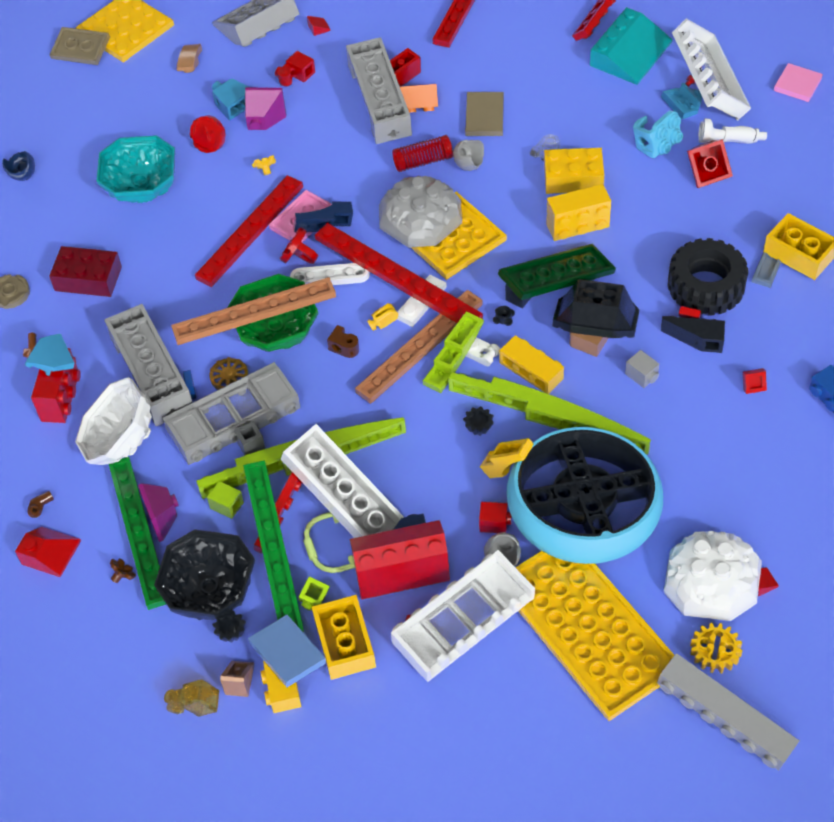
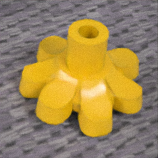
M274 155L261 160L257 159L253 161L252 167L262 169L264 175L271 174L270 166L276 163Z

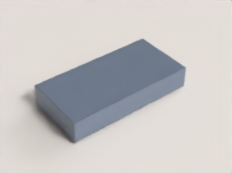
M763 252L751 282L771 288L782 262Z

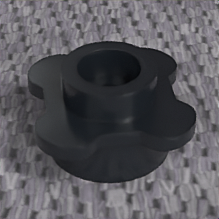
M500 306L495 309L496 315L493 318L495 324L500 323L510 326L513 323L512 316L515 315L513 309L508 306Z

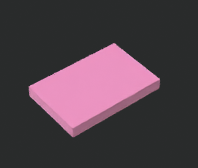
M305 190L269 224V229L290 241L296 235L293 228L295 213L317 211L332 204ZM306 232L301 242L306 240L313 232Z

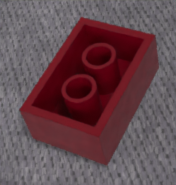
M61 246L49 277L54 291L111 297L122 266L118 253L115 251Z

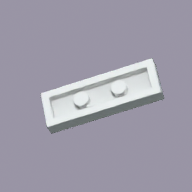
M432 275L425 279L442 290L447 288L446 282ZM410 297L398 310L399 316L397 320L413 327L430 307Z

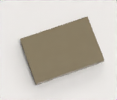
M62 27L49 56L51 59L98 65L110 35L106 32Z
M467 92L466 136H503L504 92Z

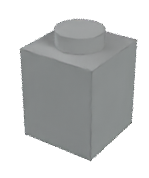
M642 350L638 351L626 362L625 374L643 388L650 383H654L659 377V363Z

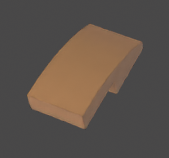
M201 44L183 46L177 62V71L190 73L195 70L199 64L198 56L202 52Z

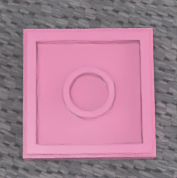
M788 63L778 79L774 91L809 102L822 80L823 74Z

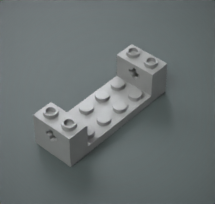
M381 37L346 45L348 67L352 78L357 79L369 112L371 131L375 143L380 144L412 136L411 116Z
M143 304L104 319L111 341L117 352L121 353L139 390L146 394V398L151 406L150 414L155 426L164 423L163 417L192 403L190 392Z

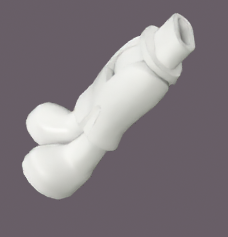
M704 118L699 125L698 138L699 143L723 139V142L752 144L758 140L765 141L767 139V132H759L758 128L753 129L747 126H723L722 129H715L712 120Z

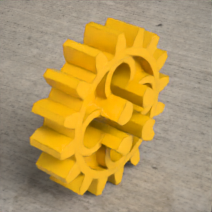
M710 623L708 629L702 625L700 632L695 631L694 639H691L690 646L692 648L690 654L695 656L694 662H701L702 670L710 667V673L718 669L720 674H722L725 667L731 671L733 664L738 665L739 657H741L743 651L740 649L742 641L737 640L738 633L731 634L730 626L722 629V623H719L718 627H714L713 623ZM716 636H719L721 639L716 660H713Z

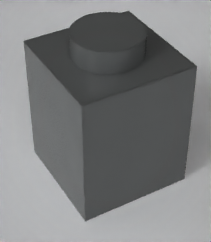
M254 421L234 429L237 443L244 456L265 449L263 436Z

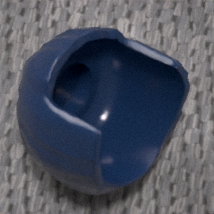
M26 151L14 154L9 161L3 159L2 164L5 172L14 180H28L35 172L34 158Z

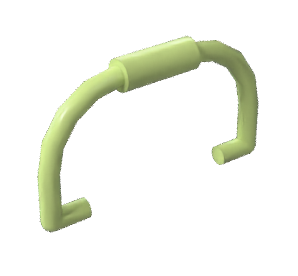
M330 512L313 518L306 525L303 540L309 560L313 561L320 570L329 573H338L355 568L352 555L348 557L350 564L340 567H327L318 561L314 544L309 536L311 527L315 523L333 517L335 523H339V521Z

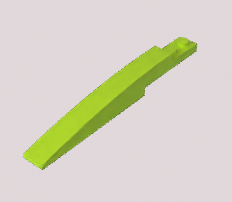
M451 372L448 378L449 391L525 412V420L559 430L572 427H591L607 430L630 440L645 454H649L651 439L566 400L497 377H493L492 382L489 383L483 379H475L464 374Z
M401 417L350 426L324 433L346 455L406 433L405 420ZM297 440L235 459L236 467L227 468L222 472L197 480L202 499L207 498L210 489L215 487L219 481L233 488L247 483L243 467L246 464L265 460L268 475L281 470L285 471L286 476L291 475L292 471L281 460L283 452Z

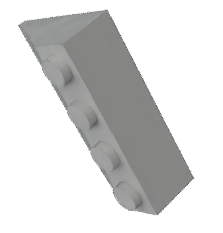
M251 0L213 21L212 24L234 44L246 47L252 44V40L265 37L266 33L270 30L279 29L281 24L292 22L295 20L294 17L300 13L294 0Z

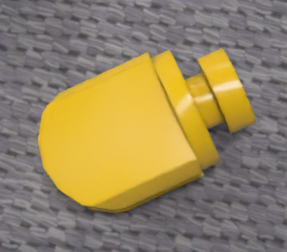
M387 303L371 314L373 320L369 319L367 322L374 331L377 329V326L380 329L385 328L397 320L399 315L393 305Z

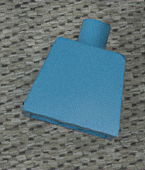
M229 79L223 84L216 81L212 85L214 103L228 120H232L245 111V88L249 87L234 79Z

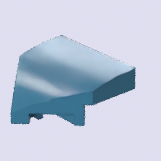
M682 83L680 88L663 91L661 98L678 113L681 119H685L698 113L702 95L699 89H691L685 83Z
M55 334L39 339L26 360L25 366L29 368L32 366L45 371L47 376H50L51 371L73 369L74 361L62 335Z

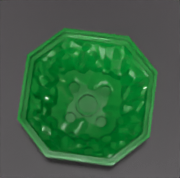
M276 274L240 286L227 308L305 285V282ZM312 304L235 329L240 340L247 346L257 347L265 352L289 349L300 344L306 338L317 318L318 310L316 305Z

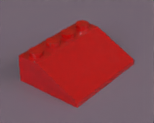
M440 520L350 539L361 600L450 581L445 533Z

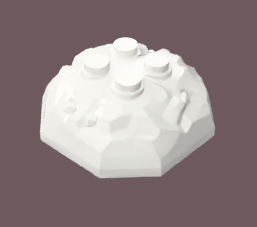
M130 377L109 384L83 415L75 442L84 459L89 464L107 465L119 462L123 457L133 455L137 447L142 444L143 439L150 435L151 429L149 424L152 418L150 403L146 398V394L139 390Z
M714 531L694 532L692 535L684 537L681 543L675 545L670 550L664 594L684 616L732 621L757 604L762 560L748 543H745L734 534Z

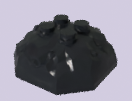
M195 529L167 545L154 586L170 611L188 618L214 620L224 614H230L232 610L242 605L248 586L251 583V573L255 559L238 535Z

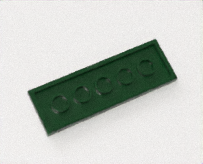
M593 244L501 268L498 275L520 300L573 286L579 279L590 281L614 274L616 267Z

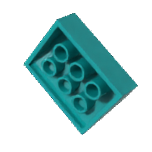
M626 7L592 47L590 66L638 85L672 43V38L644 14Z

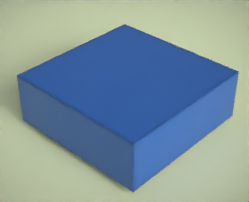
M191 370L183 371V379L190 392L191 399H196Z

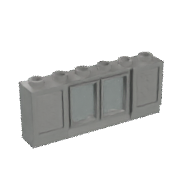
M273 362L163 417V421L170 437L187 464L190 465L214 452L220 451L231 443L237 442L234 429L252 421L255 422L258 429H261L268 424L275 423L278 419L288 414L294 413L300 409L298 394L280 368Z

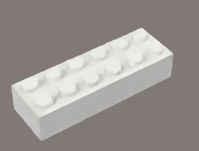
M317 424L283 452L281 460L354 538L393 530L399 520L404 518Z

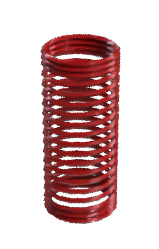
M443 135L438 138L435 137V139L432 138V140L429 139L416 144H410L409 146L406 145L403 148H395L392 150L397 171L402 172L406 171V168L409 170V167L412 169L419 167V165L422 167V164L425 166V163L428 165L432 162L435 163V161L438 162V160L441 161V159H450L453 157V150L449 137Z

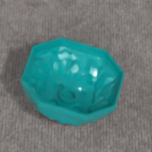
M157 135L118 138L99 152L97 184L118 201H128L131 203H147L152 201L157 196L168 192L169 187L173 184L175 148Z

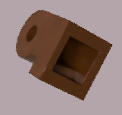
M337 325L327 339L328 350L347 358L355 357L359 353L357 336L346 334L344 327Z

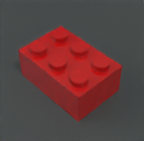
M70 348L68 350L74 361L73 369L51 371L50 376H47L45 371L39 369L31 399L41 422L66 423L67 416L71 414V401L76 396V383L80 381L81 372L77 368L76 358L73 357Z

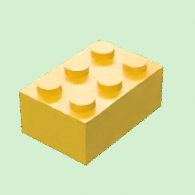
M602 148L544 150L546 194L569 193L601 184L604 185Z
M601 184L547 198L546 225L554 241L602 230L610 226L611 199L604 185Z
M787 213L766 236L763 252H766L776 260L779 259L785 265L809 278L816 280L834 259V237Z
M357 595L312 607L331 680L376 668L374 652Z

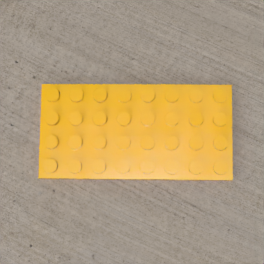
M540 551L515 567L535 588L534 599L518 612L608 721H611L660 687L657 684L658 678L675 655L596 564L568 562Z

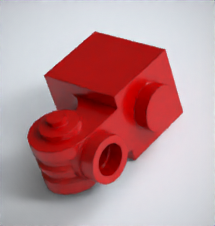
M296 51L286 60L284 66H279L275 70V76L279 78L280 85L290 86L293 82L292 77L306 82L315 73L314 59Z

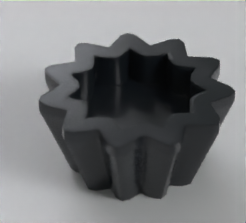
M481 406L478 409L472 407L471 411L466 412V417L463 418V421L466 423L465 427L469 432L481 436L486 434L494 424L492 421L494 415L489 414V409L484 410Z
M233 610L230 614H224L217 618V622L212 624L215 628L214 634L219 636L220 640L232 643L234 640L238 641L239 637L243 635L246 621L242 620V614L236 615Z

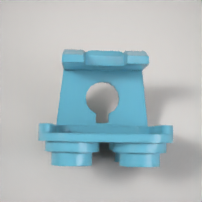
M670 110L654 123L651 130L644 129V125L648 122L647 116L638 119L633 126L636 148L651 158L668 154L671 147L676 143H680L683 139V133L680 130L681 118L675 111Z

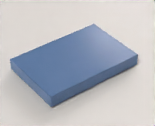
M288 615L248 638L250 645L286 687L326 664V658Z

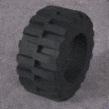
M700 238L696 239L693 243L690 241L684 244V247L678 248L671 258L668 275V290L671 297L681 307L700 310L701 315L705 313L711 316L715 315V313H725L727 309L731 310L742 300L747 282L748 267L746 259L742 257V253L738 249L734 250L735 247L733 245H727L719 239L714 241L713 238H707L706 240ZM707 271L715 273L723 279L716 282H705L695 278L693 274Z

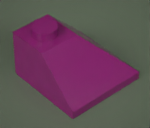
M245 88V117L248 130H267L286 118L287 114L282 88Z
M139 484L138 486L159 542H162L177 518L175 507L179 506L174 494L170 495L167 487Z

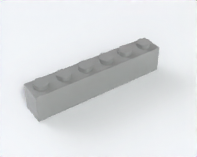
M677 653L658 678L657 684L660 685V688L665 693L673 694L680 699L683 706L698 712L704 721L716 725L726 737L737 740L741 743L744 750L749 753H755L770 768H775L779 771L800 741Z

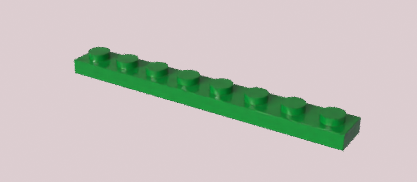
M122 458L119 462L109 464L146 606L150 610L166 605L154 586L160 565L130 458Z
M265 460L243 465L277 619L279 620L288 615L300 630L304 632Z

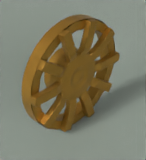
M227 357L226 359L218 360L210 369L209 377L211 384L219 390L225 387L221 386L223 382L227 386L237 381L238 377L243 378L247 376L248 369L240 359ZM242 370L245 372V374L237 373ZM221 378L218 383L214 381V379Z

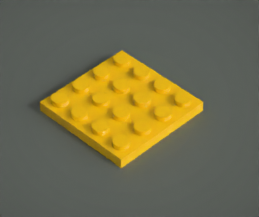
M113 0L75 28L108 33L110 39L104 51L124 63L173 27L174 22L171 18L142 0Z
M457 191L455 194L461 199L462 224L436 246L411 247L446 280L507 240V235Z

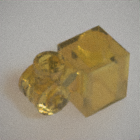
M202 679L183 684L182 689H170L164 695L167 710L174 714H181L186 709L200 717L215 713L218 709L219 690Z

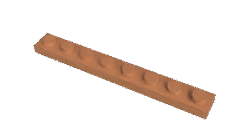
M330 277L182 321L171 325L177 345H181L335 298L336 292Z
M466 290L457 298L476 310L483 305L482 299L469 290ZM439 314L355 388L356 393L370 404L374 402L445 339L457 323Z

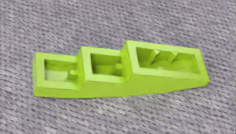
M465 312L444 340L445 346L434 359V366L423 379V385L442 393L449 383L448 378L451 372L455 373L475 341L484 323L483 319Z

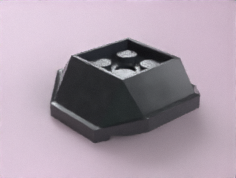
M579 279L566 295L558 299L552 326L555 328L560 327L570 333L606 338H622L625 336L633 338L635 337L639 309L632 302L624 285Z

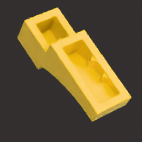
M529 438L498 443L495 450L489 451L480 468L490 479L504 477L509 473L513 463L523 461L534 444Z

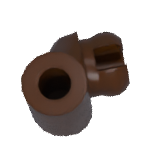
M50 491L31 499L27 510L30 517H39L44 505L54 500Z

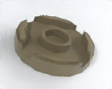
M11 274L0 277V308H15L23 304L30 295V287L26 279L20 275L11 276Z

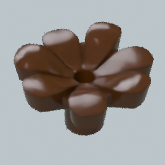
M120 558L118 561L111 559L110 565L115 571L111 577L113 582L118 583L121 578L131 580L136 577V574L131 571L133 567L125 565L124 560Z

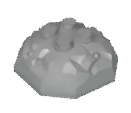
M428 176L402 179L394 184L392 189L387 191L379 204L380 229L408 248L436 246L462 224L461 199L444 182L442 183L440 180Z

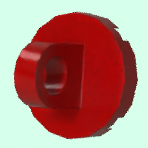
M205 115L193 121L190 127V137L193 139V144L198 150L204 153H212L223 146L226 136L225 129L217 118Z
M301 227L296 231L295 237L290 240L280 257L282 262L286 264L291 256L295 254L310 264L315 263L318 254L301 242L307 230Z

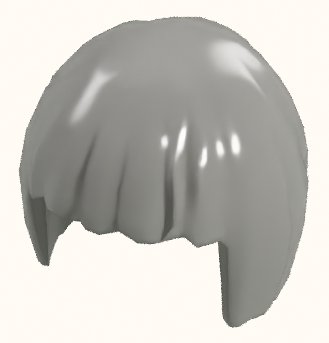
M463 140L457 143L453 150V158L456 165L465 171L477 170L483 162L484 145L480 140Z
M499 532L488 539L484 546V556L499 550L513 566L518 564L521 557V547L514 535Z

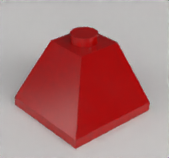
M723 139L713 140L687 151L697 188L733 176Z
M39 527L25 533L15 553L22 565L61 577L81 540L45 527Z

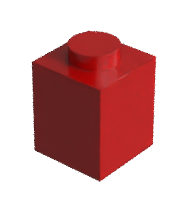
M481 502L480 532H506L507 525H511L512 519L510 512H508V503Z

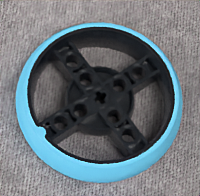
M572 427L548 433L534 441V445L523 461L515 462L511 469L507 483V502L513 521L531 544L548 555L564 561L596 564L621 558L633 552L649 538L656 528L662 513L663 488L654 464L633 442L607 430L591 427ZM585 457L607 461L626 472L609 474L598 466L587 464ZM559 460L562 471L556 477L553 485L524 490L526 481L536 470L550 462ZM646 498L645 509L639 517L620 529L612 530L608 517L612 514L617 503ZM560 514L571 522L582 524L586 534L561 529L541 517Z

